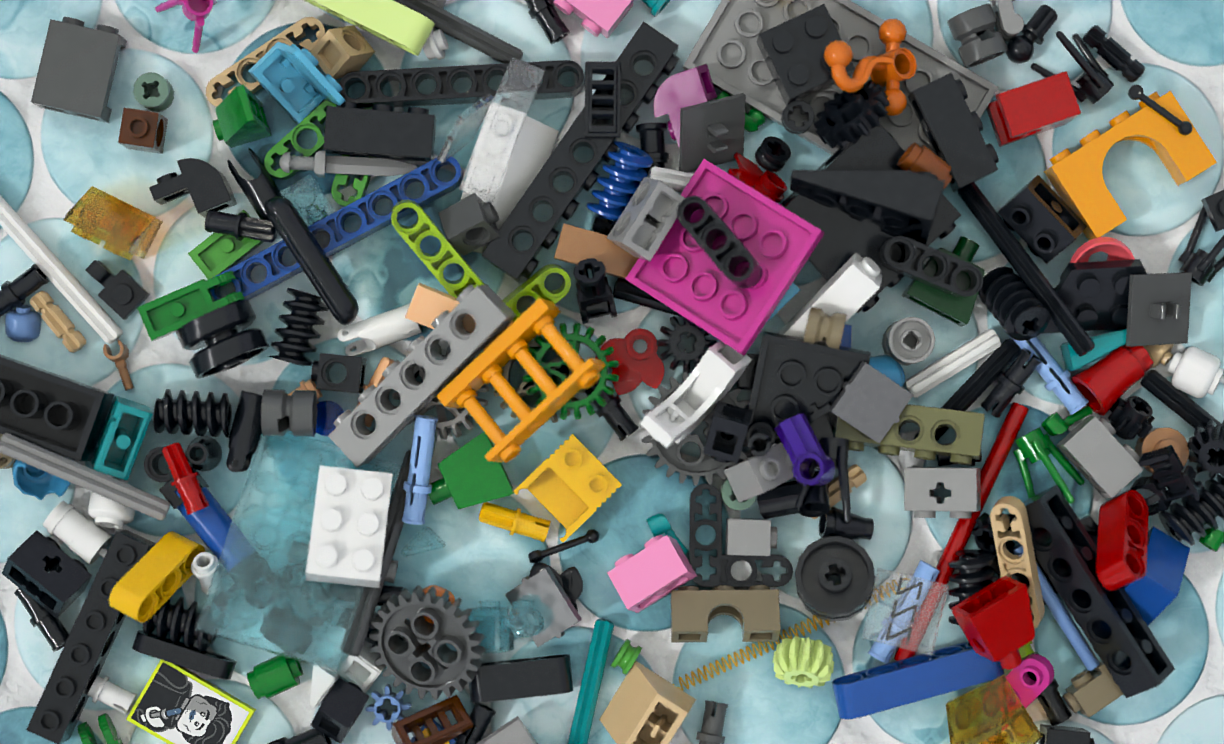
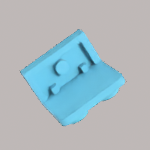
M278 41L248 71L297 123L304 120L324 99L339 106L345 102V99L339 93L342 90L340 84L329 74L324 76L316 68L319 64L318 60L306 48L300 49L295 44L289 46Z

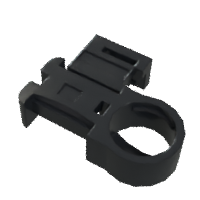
M1172 445L1144 453L1138 462L1140 467L1150 465L1154 472L1152 476L1137 479L1130 490L1144 488L1154 493L1153 496L1145 499L1149 516L1168 510L1172 500L1193 495L1196 501H1199L1204 491V486L1201 481L1195 482L1194 479L1197 473L1192 466H1186L1184 472H1181L1184 467Z

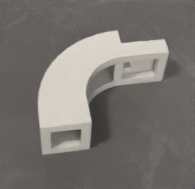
M718 341L707 350L681 386L665 401L648 412L640 422V425L650 433L652 438L659 441L666 448L674 442L680 443L717 406L718 401L725 397L752 359L746 354L743 356L722 341Z

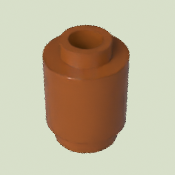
M916 143L911 144L897 163V166L902 171H913L916 173L926 171L936 175L939 180L945 181L944 189L952 179V176L949 174L952 168L951 165L925 145L920 147Z

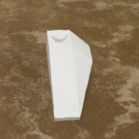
M490 104L461 200L476 193L485 203L491 202L499 216V221L496 222L499 231L551 156L559 131L524 114ZM490 242L474 250V252L482 254Z

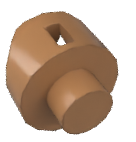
M1169 427L1151 429L1143 439L1138 438L1135 446V452L1141 458L1144 453L1172 445L1183 467L1189 457V447H1187L1188 443L1185 437L1179 431ZM1150 465L1143 466L1147 471L1151 473L1154 472L1153 468H1150Z

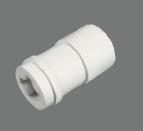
M65 501L60 502L43 523L48 533L62 540L69 546L71 551L88 564L94 563L100 556L105 558L108 551L106 548L113 539L112 535L94 524V521H89L76 511L72 504H67Z

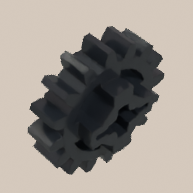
M873 80L868 81L857 92L847 93L843 91L841 94L836 92L834 94L835 99L825 102L823 104L825 107L824 111L817 113L816 116L819 120L814 123V127L817 129L815 132L825 145L828 144L830 148H834L837 144L840 148H844L848 141L856 144L861 135L869 136V129L878 127L881 124L879 118L886 116L888 113L885 109L890 105L887 99L888 96L879 84L875 85Z

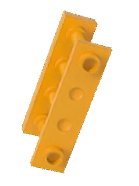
M543 298L536 300L436 395L444 407L458 409L465 407L495 444L485 455L489 462L506 463L514 459L521 452L520 445L581 389L585 390L596 383L600 378L599 372L606 366L602 360L588 358L584 362L556 329L554 318L561 311L553 301ZM537 334L543 335L573 371L559 387L528 351V343ZM511 359L518 360L547 396L533 411H531L502 375V367ZM485 383H491L521 420L507 435L504 434L476 399V392Z

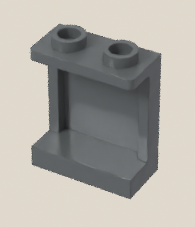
M63 17L62 22L50 19L31 103L43 109L109 123L112 109L107 107L120 48H126L127 43L118 34L119 30L101 24L97 25V29L84 27L83 21L71 17Z

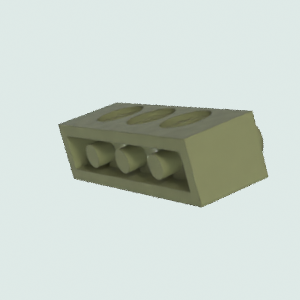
M907 404L899 415L900 421L892 425L880 444L838 417L835 437L849 439V450L864 451V446L879 447V454L899 456L900 450L914 452V458L923 460H935L936 455L950 456L951 463L971 465L972 459L980 460L985 421L984 413ZM906 423H914L920 428L919 436L912 441H906L899 435L901 427ZM949 427L955 431L956 438L953 443L941 445L936 441L935 435L940 428Z

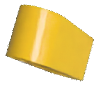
M174 531L168 532L116 583L110 593V606L138 622L148 621L193 575L191 563L196 555L205 552L204 546Z

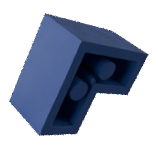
M1154 526L1148 531L1147 569L1145 576L1123 587L1147 626L1178 596L1190 552L1189 547Z

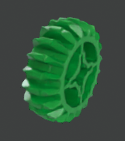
M561 323V335L569 342L578 355L580 343L584 344L606 366L599 372L600 378L597 380L599 383L589 396L571 402V398L561 407L560 418L562 420H566L568 409H574L576 420L581 419L579 408L585 406L589 415L595 414L591 403L596 400L600 406L604 407L607 403L600 397L602 391L608 395H613L615 392L613 388L606 386L607 380L612 382L619 380L618 375L608 374V368L619 366L617 360L609 362L606 360V356L614 353V348L608 347L602 351L600 346L605 342L606 337L601 335L595 342L592 341L591 337L594 334V328L592 327L587 329L585 336L579 335L580 323L574 324L573 333H567L566 324ZM536 336L534 340L541 348L537 352L529 347L528 351L535 357L546 373L559 377L563 383L566 380L565 374L551 369H561L563 364L566 366V362L564 360L559 363L542 362L547 352L553 347L548 341L545 343L540 336ZM530 375L522 376L523 382L534 381ZM534 381L535 386L529 388L526 393L528 396H532L537 392L541 394V397L535 402V405L538 406L547 396Z

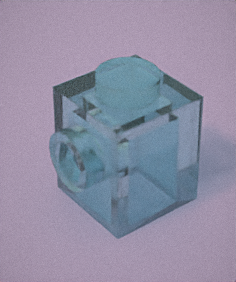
M312 174L280 191L284 198L292 202L306 225L314 224L327 217L328 212L334 210L318 180Z

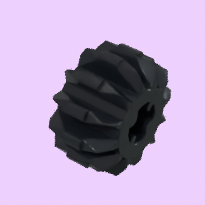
M673 316L670 318V323L675 329L674 331L665 326L660 328V332L670 338L669 340H657L656 345L658 347H669V350L663 352L659 357L661 360H666L672 355L675 359L669 368L675 370L679 361H682L683 372L689 373L690 361H693L696 367L700 362L699 356L703 357L707 352L704 348L712 347L717 341L705 340L704 337L710 334L705 330L701 332L695 324L694 326L690 325V321L684 317V325L680 326L678 319ZM687 334V338L690 335L695 338L696 342L692 345L693 352L686 353V349L683 352L680 351L677 346L681 342L680 335Z
M1211 418L1207 422L1206 428L1200 425L1195 428L1194 436L1189 438L1187 444L1188 449L1191 450L1189 451V462L1197 463V474L1205 470L1209 471L1210 480L1216 477V473H1220L1224 478V421L1221 426H1217Z

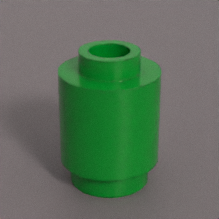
M283 652L255 665L253 671L247 673V679L257 699L263 697L269 699L299 685V677L303 675V670L295 655L290 657L287 653Z

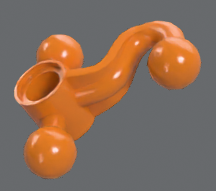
M887 19L879 27L878 35L880 41L885 44V53L877 56H866L861 59L854 69L852 78L846 73V66L851 62L853 56L851 47L842 40L833 41L825 48L824 52L825 61L831 67L832 78L841 90L847 93L857 92L863 88L869 76L875 84L886 87L884 92L890 102V105L885 108L888 116H897L906 109L907 99L900 90V82L912 78L917 68L913 53L907 48H900V44L905 40L907 34L905 25L898 19Z

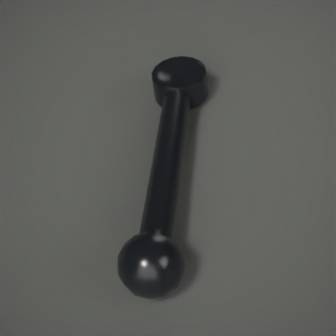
M1133 85L1128 90V96L1132 100L1139 99L1177 126L1180 134L1188 135L1192 132L1190 122H1182L1144 94V90L1140 85Z
M591 529L587 531L586 535L543 551H533L528 554L530 563L540 562L544 557L586 542L596 543L599 539V533Z

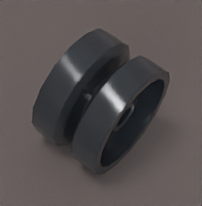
M248 300L238 301L213 310L190 321L176 331L183 349L197 350L203 348L195 353L189 361L196 378L200 379L230 370L247 362L270 347L262 330L253 328L242 331L249 327L256 319V315Z
M840 536L820 538L810 544L801 554L795 571L798 597L805 609L817 618L831 622L849 620L861 613L871 600L875 581L873 562L866 550L852 539ZM832 575H838L841 578V584L833 585V581L828 582V579Z

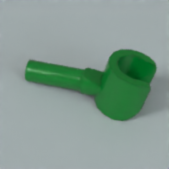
M1087 406L1073 415L1067 416L1065 419L1058 412H1055L1045 419L1041 425L1049 435L1057 436L1067 431L1073 423L1091 415L1093 412Z
M1211 527L1205 530L1207 536L1204 538L1200 537L1199 542L1210 550L1217 552L1220 546L1224 544V532L1214 530Z

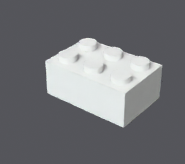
M319 466L306 569L307 581L379 588L392 473Z

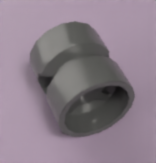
M991 4L972 8L947 21L954 40L960 41L962 44L958 51L965 68L982 64L1008 51L1002 32L995 31L994 29L997 19Z
M264 390L261 406L263 436H284L287 431H291L294 436L314 437L317 427L316 391L295 390L292 395H288L285 390Z

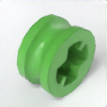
M629 639L625 640L610 665L613 668L621 667L624 675L629 672L642 650L640 646L632 647Z

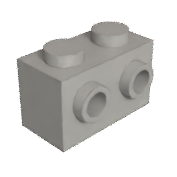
M1096 416L1086 417L1056 446L1103 498L1112 499L1144 469L1137 463L1140 460L1138 454L1129 445L1124 444L1122 446L1113 436L1116 431L1103 417L1097 419Z

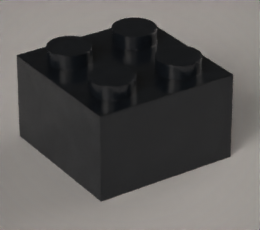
M825 4L760 33L756 41L786 106L792 101L800 100L835 83L832 78L831 67L825 61L824 52L831 42L841 41V38ZM852 61L846 66L848 76H851L855 69Z

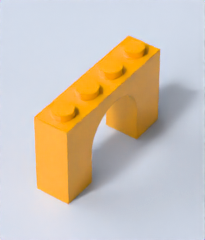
M1157 91L1148 96L1182 122H1190L1171 91L1161 97ZM1140 101L1138 104L1141 110L1132 116L1126 110L1109 121L1112 127L1110 130L1101 135L1098 129L1079 140L1082 147L1071 154L1069 149L1066 148L1049 159L1053 166L1045 170L1044 173L1061 199L1087 225L1083 233L1088 241L1099 238L1127 220L1107 189L1103 179V161L1108 150L1115 143L1126 140L1138 141L1149 146L1156 152L1177 186L1217 163L1193 125L1190 134L1182 135L1179 133L1177 126Z

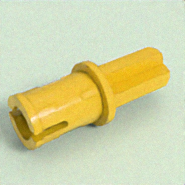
M488 502L483 503L479 513V521L508 530L510 531L509 535L512 536L516 533L541 542H545L551 523L550 520L522 513L520 508L514 511Z

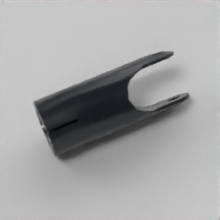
M248 148L261 173L257 179L249 181L242 178L230 160L227 161L228 167L259 218L270 221L265 213L264 203L270 198L284 196L260 158L251 148Z
M241 391L229 434V454L226 465L232 472L246 471L250 466L252 455L260 445L263 435L261 427L263 395Z

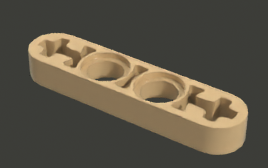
M305 17L212 78L206 86L208 101L214 107H217L223 101L221 98L215 100V96L218 94L216 88L219 85L229 88L235 84L230 79L234 74L241 85L244 84L253 94L263 87L258 81L249 83L244 80L243 70L246 66L256 64L278 41L291 46L293 43L289 38L293 35L299 41L305 37L304 29L308 26L313 30L319 28V31L316 33L318 39L315 42L305 39L299 43L302 48H306L310 52L327 32L325 26L314 17ZM236 86L227 92L228 95L236 88Z
M1005 496L997 501L990 512L1001 577L1006 575L1012 578V574L1021 573L1028 578L1030 584L1027 589L1033 614L1034 629H1036L1045 615V608L1027 509L1020 499L1014 496ZM1005 508H1008L1009 514L1016 515L1011 521V530L1008 531L1006 530L1010 526L1009 517L1006 514H1002ZM1015 540L1019 542L1023 547V554L1014 555L1007 550L1006 541Z

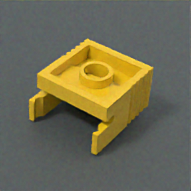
M571 434L569 440H565L564 445H560L559 449H556L555 453L550 455V459H546L513 492L518 495L520 489H528L566 528V535L560 538L564 543L597 510V507H601L602 502H606V498H610L611 493H615L616 488H620L622 484Z

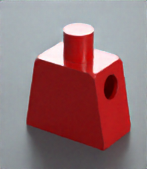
M1005 575L951 608V611L974 651L993 662L1000 661L1001 667L1009 670L1021 665L1022 658L1019 648L1034 639L1035 630L1026 584Z

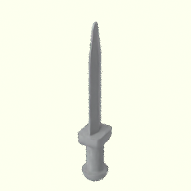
M326 151L316 152L315 157L291 156V152H286L279 160L280 168L286 173H290V170L314 171L315 175L320 178H325V173L395 176L407 174L418 168L412 164L387 158L327 156Z

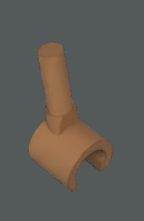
M118 340L120 352L116 356H112V351L107 344L103 347V353L108 359L115 362L126 391L134 388L125 361L129 356V349Z

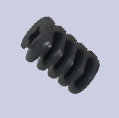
M1006 266L998 267L983 277V285L978 292L980 300L1012 339L1018 341L1029 340L1037 337L1046 329L1050 321L1049 311L1043 307V304L1029 290V287L1022 281L1019 275L1014 274L1012 268Z
M287 288V292L295 300L283 301V306L291 311V314L279 315L278 319L286 324L287 327L275 329V333L283 341L271 342L270 346L279 354L269 357L300 366H312L313 362L305 356V353L316 352L317 348L308 341L309 339H319L321 337V334L314 330L313 326L324 325L325 321L317 315V312L328 311L329 309L321 302V297Z
M166 389L162 399L157 398L153 413L155 433H162L166 426L169 434H176L180 428L183 435H190L193 429H195L197 436H204L209 429L212 437H218L223 429L225 437L229 438L232 407L227 393L222 394L219 403L215 402L213 392L208 393L205 402L201 401L199 391H194L191 401L187 400L185 390H180L177 400H173L171 389Z
M1217 474V481L1209 479L1205 482V489L1199 501H1196L1192 496L1183 497L1181 500L1182 505L1176 502L1170 505L1171 514L1167 511L1158 513L1161 523L1172 538L1179 542L1184 540L1193 546L1195 544L1192 536L1193 532L1204 538L1207 536L1204 528L1205 524H1208L1214 530L1219 528L1216 517L1219 516L1224 520V478L1221 475Z
M972 549L960 550L955 553L959 556V559L948 562V566L958 569L959 573L948 576V580L958 583L959 587L949 589L948 594L958 597L959 601L949 603V609L993 583L990 580L995 574L994 568L990 566L995 560L993 553ZM954 616L948 618L949 623L959 625Z
M170 597L148 621L143 622V631L146 634H151L157 627V636L161 639L165 638L170 632V639L173 643H178L184 636V645L186 647H192L198 640V650L204 652L214 643L224 617V610H221L215 618H212L211 606H207L200 614L198 613V602L194 601L188 609H184V597H180L174 605L171 604Z

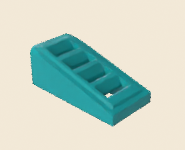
M1127 329L1090 337L1095 347L1088 354L1081 357L1077 355L1068 342L1062 343L1060 348L1065 369L1068 371L1078 370L1126 344Z

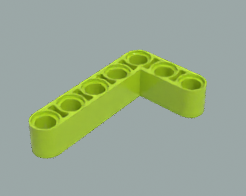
M409 199L396 203L391 212V220L395 230L451 296L457 298L470 285L474 287L485 285L456 248L447 241L446 236L418 203ZM408 207L414 209L418 214L417 221L411 226L401 225L397 220L398 212ZM426 236H436L441 242L440 248L435 253H425L420 247L422 239ZM451 263L459 264L463 268V275L456 281L447 280L443 275L444 268ZM547 264L502 301L516 315L512 320L515 321L524 313L517 309V302L521 297L529 295L535 298V300L543 298L556 304L569 292L571 279L560 265ZM551 273H559L563 276V283L556 290H549L544 286L545 278Z

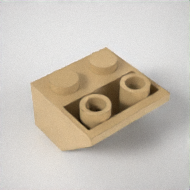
M635 661L599 720L616 744H669L696 699Z

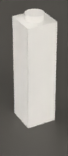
M855 253L777 334L804 339L811 307L822 309L828 316H832L836 312L846 314L847 322L880 288L883 275L880 274L879 266L868 257L863 259L858 253Z

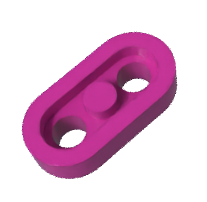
M1038 654L1026 656L1022 660L1021 665L1014 668L995 687L993 700L996 707L1007 715L1022 713L1052 683L1054 669L1050 661ZM1028 671L1034 673L1037 680H1032L1028 676ZM1006 694H1009L1013 697L1014 703L1010 702L1006 698Z

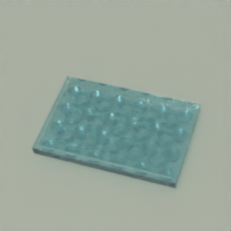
M287 431L284 436H263L262 434L196 630L337 672L364 586L306 580L319 466L392 473L390 505L402 465L374 457L368 464L357 468L336 445L310 437L294 436L290 431Z

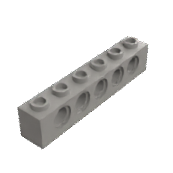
M487 284L476 287L470 285L456 299L459 304L451 312L448 310L444 311L432 322L431 325L435 329L426 338L421 335L415 339L407 348L410 354L401 363L396 360L382 373L385 379L377 387L374 385L368 387L357 399L360 404L352 412L349 409L346 410L334 421L333 424L336 428L328 437L357 468L368 464L415 415L419 414L516 317ZM466 314L473 316L476 322L475 330L472 333L467 332L463 327V318ZM441 339L446 340L451 348L450 355L447 358L441 356L438 351V344ZM416 364L421 365L425 370L426 376L423 383L418 382L414 377L413 370ZM392 389L396 390L401 397L398 407L393 406L389 400V393ZM367 414L372 415L376 421L374 432L367 429L365 425Z

